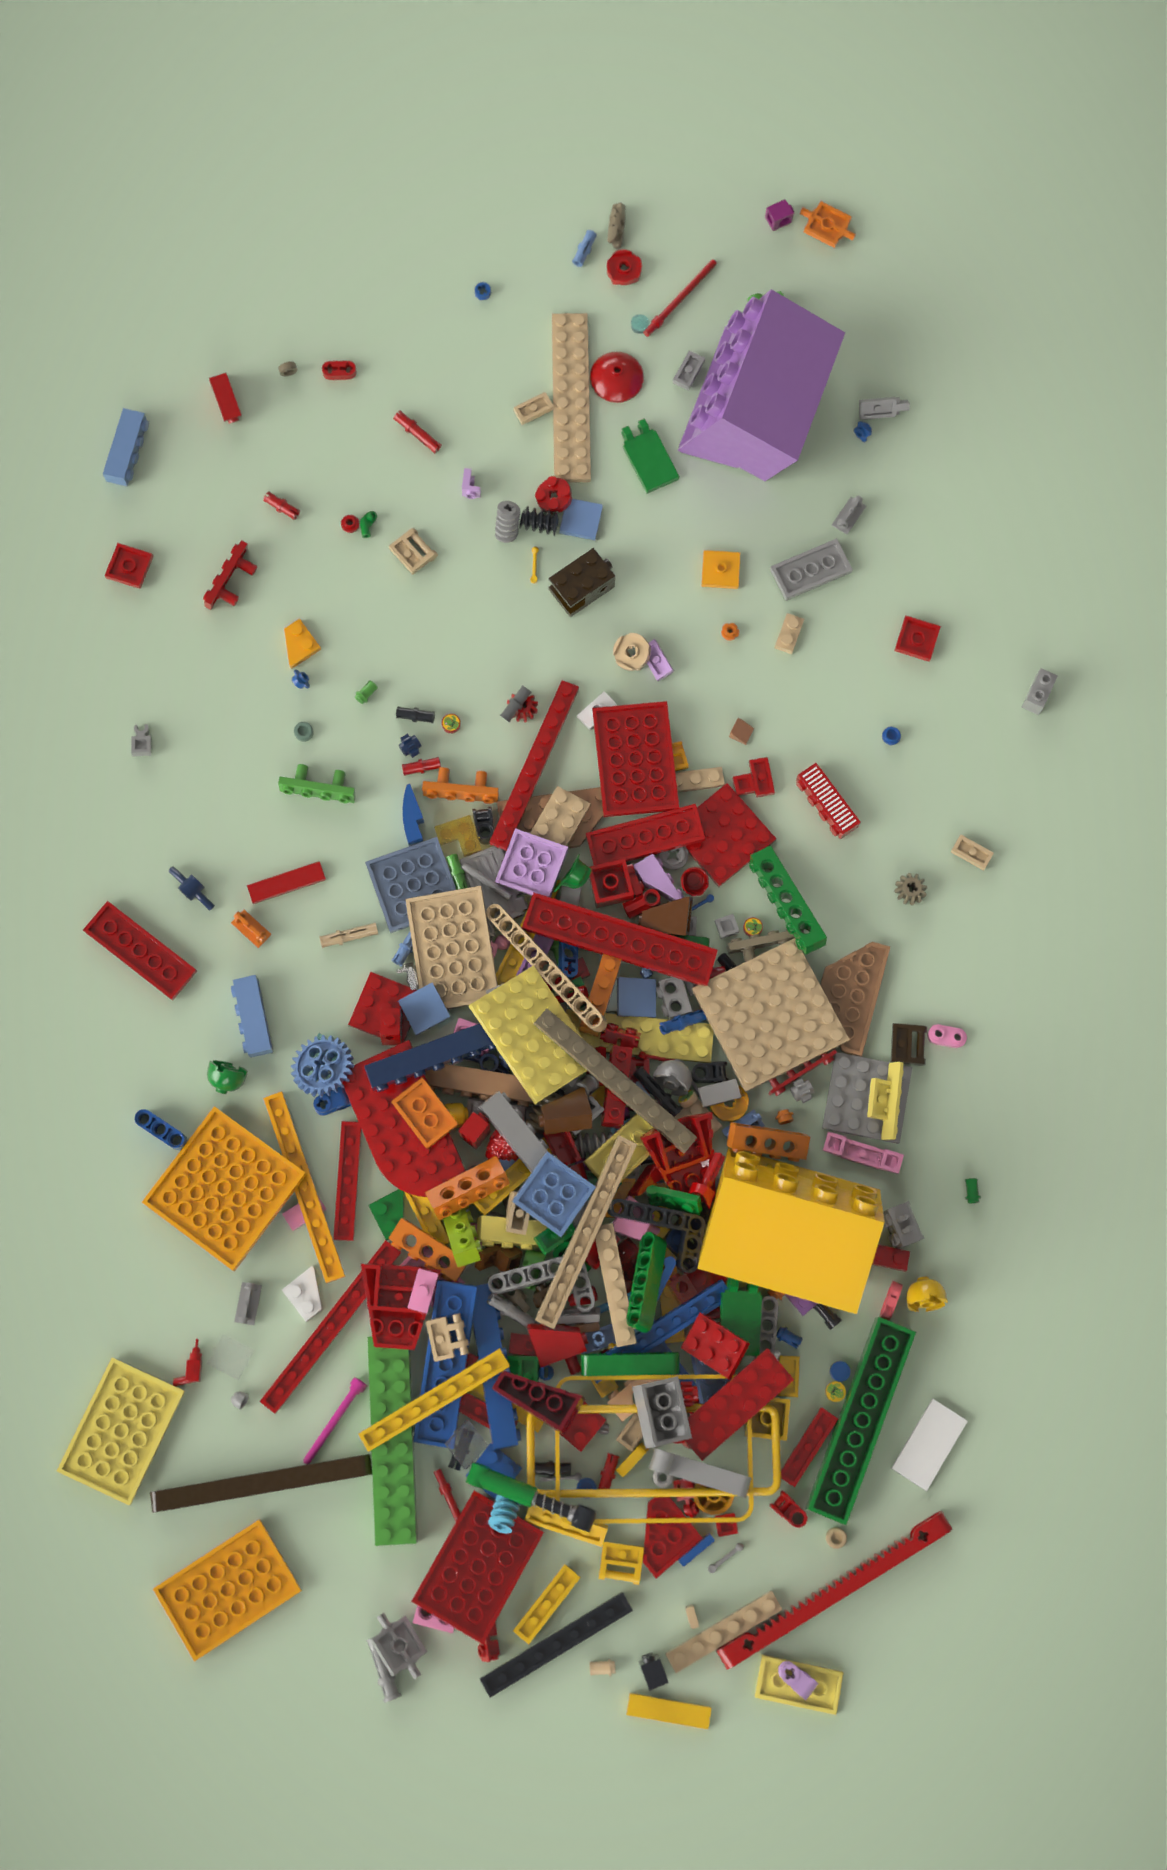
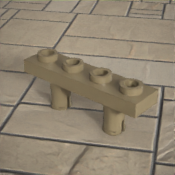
M787 929L780 933L779 930L768 932V935L765 936L755 934L749 936V939L742 940V938L732 939L731 943L727 945L728 955L738 952L743 953L744 960L747 962L756 957L755 949L777 944L781 945L795 937L793 934L790 935Z

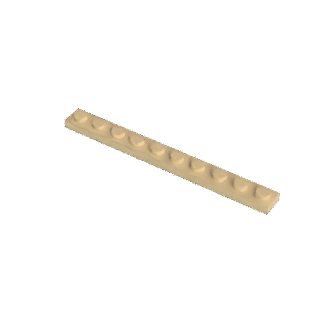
M620 1135L617 1136L595 1185L596 1188L590 1196L535 1321L552 1329L555 1328L637 1146L636 1143Z

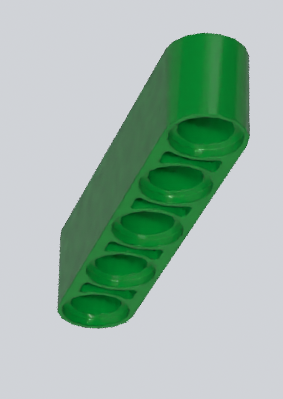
M646 1232L640 1241L626 1318L628 1326L642 1333L650 1331L653 1326L667 1248L666 1240L652 1232Z
M679 1352L612 1353V1355H606L607 1353L581 1354V1376L680 1374Z

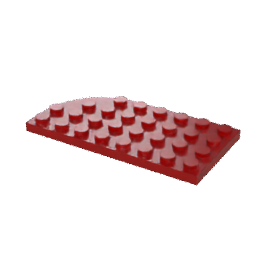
M408 1040L355 1064L354 1067L349 1068L353 1072L352 1075H347L350 1081H343L342 1083L373 1158L383 1176L395 1187L408 1194L427 1197L425 1192L466 1172L450 1132L429 1149H426L391 1102L422 1077L415 1078L413 1076L407 1078V1082L396 1085L394 1083L388 1085L389 1088L387 1090L378 1092L377 1090H372L364 1068L365 1065L413 1048L411 1041Z

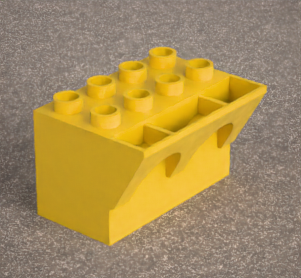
M728 1147L702 1241L698 1269L857 1314L884 1226L880 1189L768 1157L756 1156L747 1151L735 1153Z

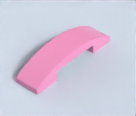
M829 1131L823 1147V1151L840 1158L899 1174L904 1154L876 1148Z

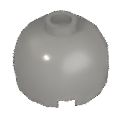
M675 1059L662 1062L656 1068L653 1079L662 1090L664 1088L672 1090L671 1095L684 1096L690 1090L692 1074L683 1061Z

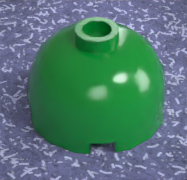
M213 1060V1062H209L207 1068V1079L211 1086L216 1088V1092L227 1094V1091L238 1090L243 1085L248 1071L241 1066L236 1069L229 1062Z

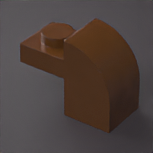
M494 1244L493 1247H486L479 1252L481 1260L475 1263V1268L482 1271L494 1265L502 1272L519 1268L523 1252L516 1246H513V1248H502L501 1244Z

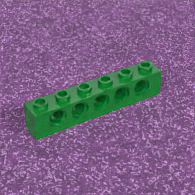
M768 846L751 854L749 867L752 873L757 874L760 886L768 892L767 896L771 904L774 903L777 907L776 911L780 919L785 920L789 934L794 935L798 949L803 950L805 955L826 946L827 936L773 848ZM764 869H771L772 871L766 872ZM774 884H780L781 886H780V887H775V886H773V885H774ZM789 899L790 902H783L782 900ZM797 914V915H799L800 917H799V918H794V917H792L791 915ZM801 930H808L809 933H802Z

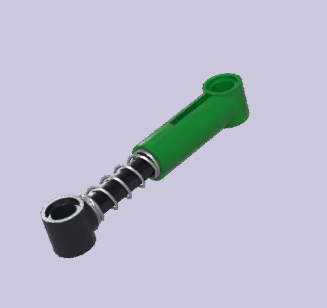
M477 1462L472 1463L465 1481L472 1486L486 1489L529 1508L534 1505V1507H541L543 1511H550L552 1515L558 1514L561 1518H567L572 1526L586 1532L591 1531L597 1515V1511L580 1504L578 1506L567 1505L563 1501L555 1500L554 1497L550 1498L546 1494L542 1495L537 1491V1487L496 1472Z

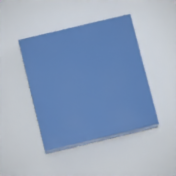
M572 499L569 507L564 510L560 534L595 541L603 505Z
M618 977L617 1016L655 1018L656 979Z
M433 982L398 1001L416 1035L451 1017Z

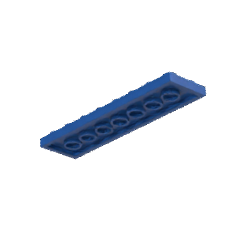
M437 1280L432 1319L447 1316L448 1324L454 1323L452 1315L460 1313L461 1320L464 1321L465 1325L463 1328L465 1339H468L470 1344L478 1286ZM451 1330L452 1342L458 1341L456 1331ZM428 1339L420 1396L466 1369L468 1354L461 1355L460 1349L456 1348L454 1349L455 1357L434 1362L430 1339ZM462 1396L417 1422L413 1442L453 1449Z

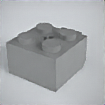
M909 1201L883 1212L884 1227H888L890 1232L888 1238L893 1247L895 1246L897 1249L925 1239L917 1224Z

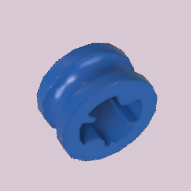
M480 282L475 286V296L477 299L487 300L490 297L491 288L487 283ZM482 288L486 289V293L484 292V295L480 294L479 289L481 291Z

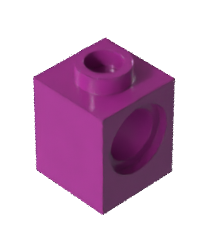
M786 199L768 206L765 218L771 229L775 231L792 223L794 209L791 204L787 203Z

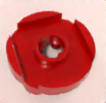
M630 250L615 251L607 261V275L615 285L636 283L642 272L640 257L632 254ZM622 265L629 267L627 270H621L620 268H622Z
M555 476L548 477L547 480L539 485L535 492L537 504L546 513L548 511L551 514L557 511L559 513L563 512L572 502V490L569 484L564 479L556 478ZM556 492L558 497L550 499L551 494Z

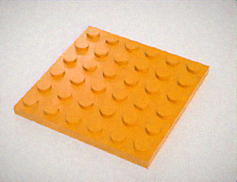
M214 1106L142 1203L235 1272L307 1173Z

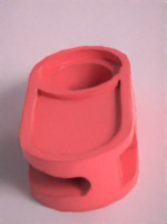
M892 1281L879 1317L890 1321L903 1284Z

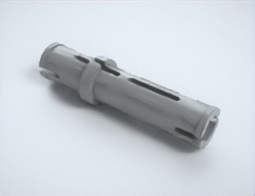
M491 1293L488 1297L490 1300H487V1304L499 1310L501 1315H507L527 1328V1324L530 1323L542 1324L515 1307L510 1300L506 1301L496 1293Z

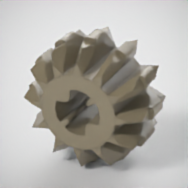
M908 873L907 877L902 875L900 881L895 883L898 888L894 892L899 893L898 900L904 899L903 904L910 901L911 906H913L915 901L921 903V897L927 895L924 892L927 886L922 885L925 880H918V874L914 878H912L911 873ZM909 886L913 887V892L909 891Z

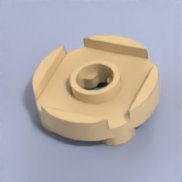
M628 633L616 641L613 655H615L616 663L621 668L628 671H639L649 661L651 646L643 636L637 633ZM635 647V655L629 657L630 653L628 650Z

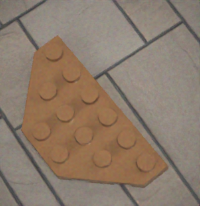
M600 787L568 791L591 803L567 846L569 849L580 847L587 838L586 833L593 831L603 817ZM552 794L531 797L517 828L518 830L527 833L532 831ZM508 800L497 801L499 819Z
M870 942L824 968L820 985L850 1039L839 1046L844 1053L862 1057L890 946Z

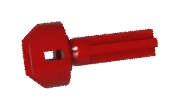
M715 1152L701 1183L693 1182L688 1191L689 1194L700 1196L701 1202L706 1204L708 1209L716 1196L711 1187L726 1158L720 1152Z

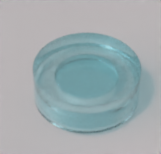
M635 315L631 320V329L637 334H642L649 326V320L644 315Z

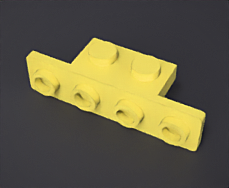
M903 1062L889 1063L887 1080L871 1078L867 1117L883 1120L881 1139L885 1141L895 1140L898 1132L899 1104L902 1093L901 1084L904 1074Z

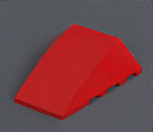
M712 1112L677 1119L697 1136L685 1153L681 1152L655 1128L650 1129L640 1137L669 1189L688 1193L693 1182L701 1183L714 1156V1149H712ZM714 1181L711 1189L716 1193Z
M361 1264L374 1347L415 1350L426 1317V1313L408 1308L418 1269L421 1268L439 1273L438 1278L441 1269L392 1264Z

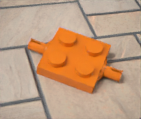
M822 201L812 212L804 207L800 211V215L809 218L804 228V233L833 248L836 247L843 236L852 241L856 236L855 233L847 230L852 216Z

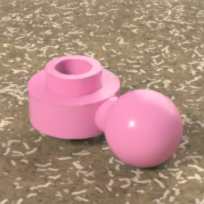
M499 935L494 943L491 941L493 958L497 953V949L506 950L510 946V941L504 935Z

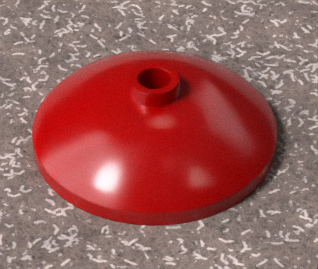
M610 352L602 355L595 361L590 372V383L595 393L602 399L614 403L625 402L634 398L641 390L644 381V373L640 363L633 356L624 352Z

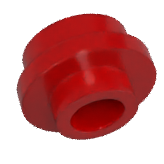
M346 515L341 520V527L347 533H354L359 528V520L354 515ZM352 521L353 524L347 525V522Z

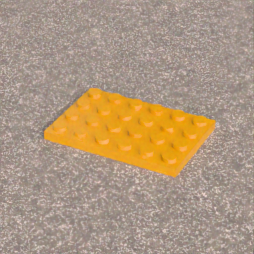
M261 1519L153 1588L194 1662L302 1591Z

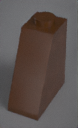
M683 897L642 911V915H639L638 925L668 934L689 935L693 897Z
M579 1088L541 1106V1115H538L539 1126L543 1127L545 1135L592 1129V1111L585 1088Z

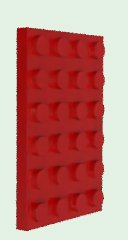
M667 701L592 708L603 817L666 812L679 809Z
M474 1490L411 1602L483 1645L544 1532L518 1516L516 1519H512L515 1524L513 1527H510L512 1529L511 1533L504 1534L494 1530L489 1525L488 1520L491 1517V1511L495 1502Z

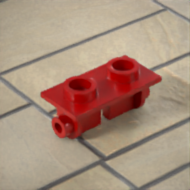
M607 1023L604 1029L605 1032L601 1031L600 1039L603 1042L616 1045L618 1038L622 1039L620 1046L638 1048L639 1040L636 1039H640L641 1033L637 1032V1029L630 1027L622 1029L618 1028L619 1025Z
M496 1622L484 1644L481 1645L479 1643L478 1655L483 1662L499 1659L498 1639L491 1640L490 1638L497 1635Z

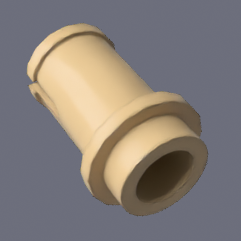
M611 1659L601 1662L591 1661L590 1675L609 1674L611 1676L615 1674V1661H611Z

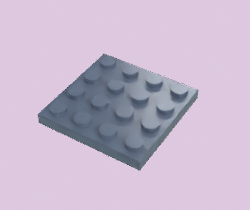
M437 837L365 862L390 934L410 927L405 899L456 890Z

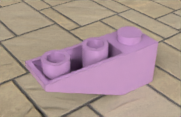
M651 854L633 865L635 874L639 880H642L644 887L658 891L660 896L669 901L684 897L679 888L676 889L672 884L674 880L671 875L664 872L662 868L664 866L659 857L655 858Z

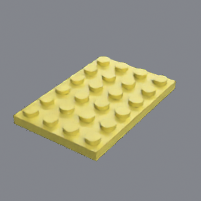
M534 965L469 1005V1008L535 1105L587 1072L584 1067L533 1025L548 1008L583 1039Z
M112 1357L60 1462L57 1472L130 1506L185 1391Z

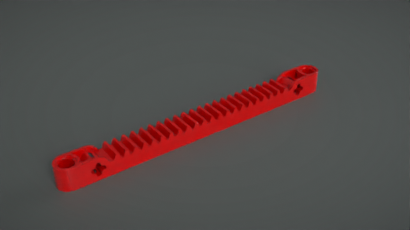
M939 1511L918 1523L911 1529L909 1539L902 1536V1543L894 1541L895 1548L888 1545V1552L884 1549L881 1550L882 1556L875 1553V1560L867 1558V1565L863 1562L860 1563L861 1569L854 1566V1573L846 1571L847 1577L845 1578L840 1575V1582L833 1579V1586L828 1583L825 1584L826 1590L824 1591L822 1588H819V1595L812 1592V1599L806 1596L805 1604L798 1601V1608L791 1605L792 1612H788L785 1609L784 1617L778 1613L777 1621L770 1618L771 1625L764 1622L763 1630L757 1626V1633L755 1635L750 1632H744L719 1647L716 1652L726 1670L741 1663L951 1532L953 1528L944 1513ZM919 1531L926 1533L923 1536L924 1540L917 1538L920 1536ZM745 1639L752 1640L749 1649L746 1646L743 1647Z

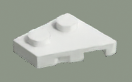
M311 1266L282 1289L283 1293L306 1322L322 1310L315 1268Z

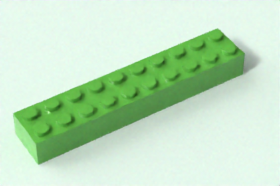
M368 1337L371 1425L412 1401L410 1350L374 1347L373 1338ZM413 1425L372 1450L375 1546L416 1544L418 1542Z

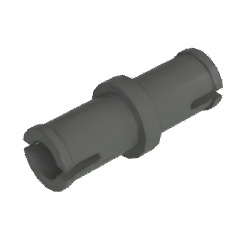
M522 685L514 698H510V703L500 716L510 723L517 711L523 708V703L532 692Z

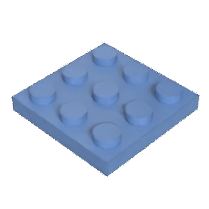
M546 1152L512 1202L562 1237L596 1187L553 1155Z

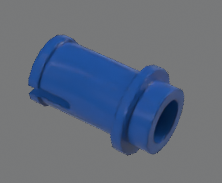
M781 1326L776 1334L778 1341L782 1340L797 1349L803 1338L787 1330V1327L783 1328Z

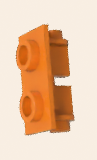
M245 909L241 913L239 911L235 913V919L231 924L257 948L272 935Z

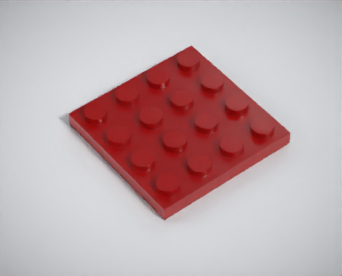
M726 783L697 807L706 841L685 847L693 859L705 870L714 883L720 887L750 862L751 854L770 846L777 838L730 785Z

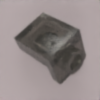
M413 962L402 964V969L396 970L397 974L407 971V983L410 989H419L416 965L414 966Z

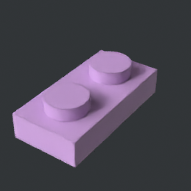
M654 639L649 642L651 654L647 664L656 680L660 681L673 673L674 670L658 642Z

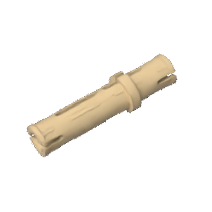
M374 922L344 931L336 930V933L319 936L322 948L336 944L340 946L344 942L378 935V930Z

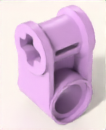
M784 1661L778 1667L779 1676L804 1700H807L819 1684L790 1661ZM788 1669L791 1670L793 1674L791 1676L788 1674L786 1675L784 1671Z

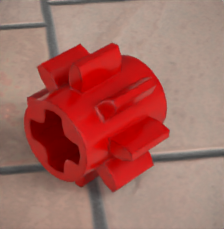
M691 1381L682 1382L680 1386L685 1407H692L693 1402L698 1401L697 1386H692Z

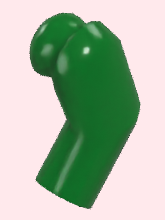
M374 511L367 512L360 520L363 538L371 537L370 527L377 519V513Z

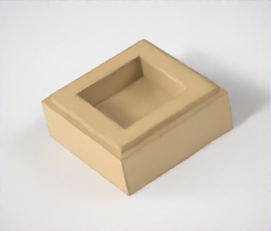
M692 1604L685 1606L690 1627L692 1629L698 1628L699 1624L694 1606Z

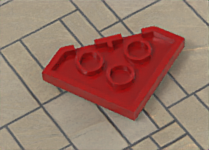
M653 1497L648 1502L646 1518H686L670 1497ZM646 1523L643 1563L652 1575L658 1578L703 1538L691 1523Z

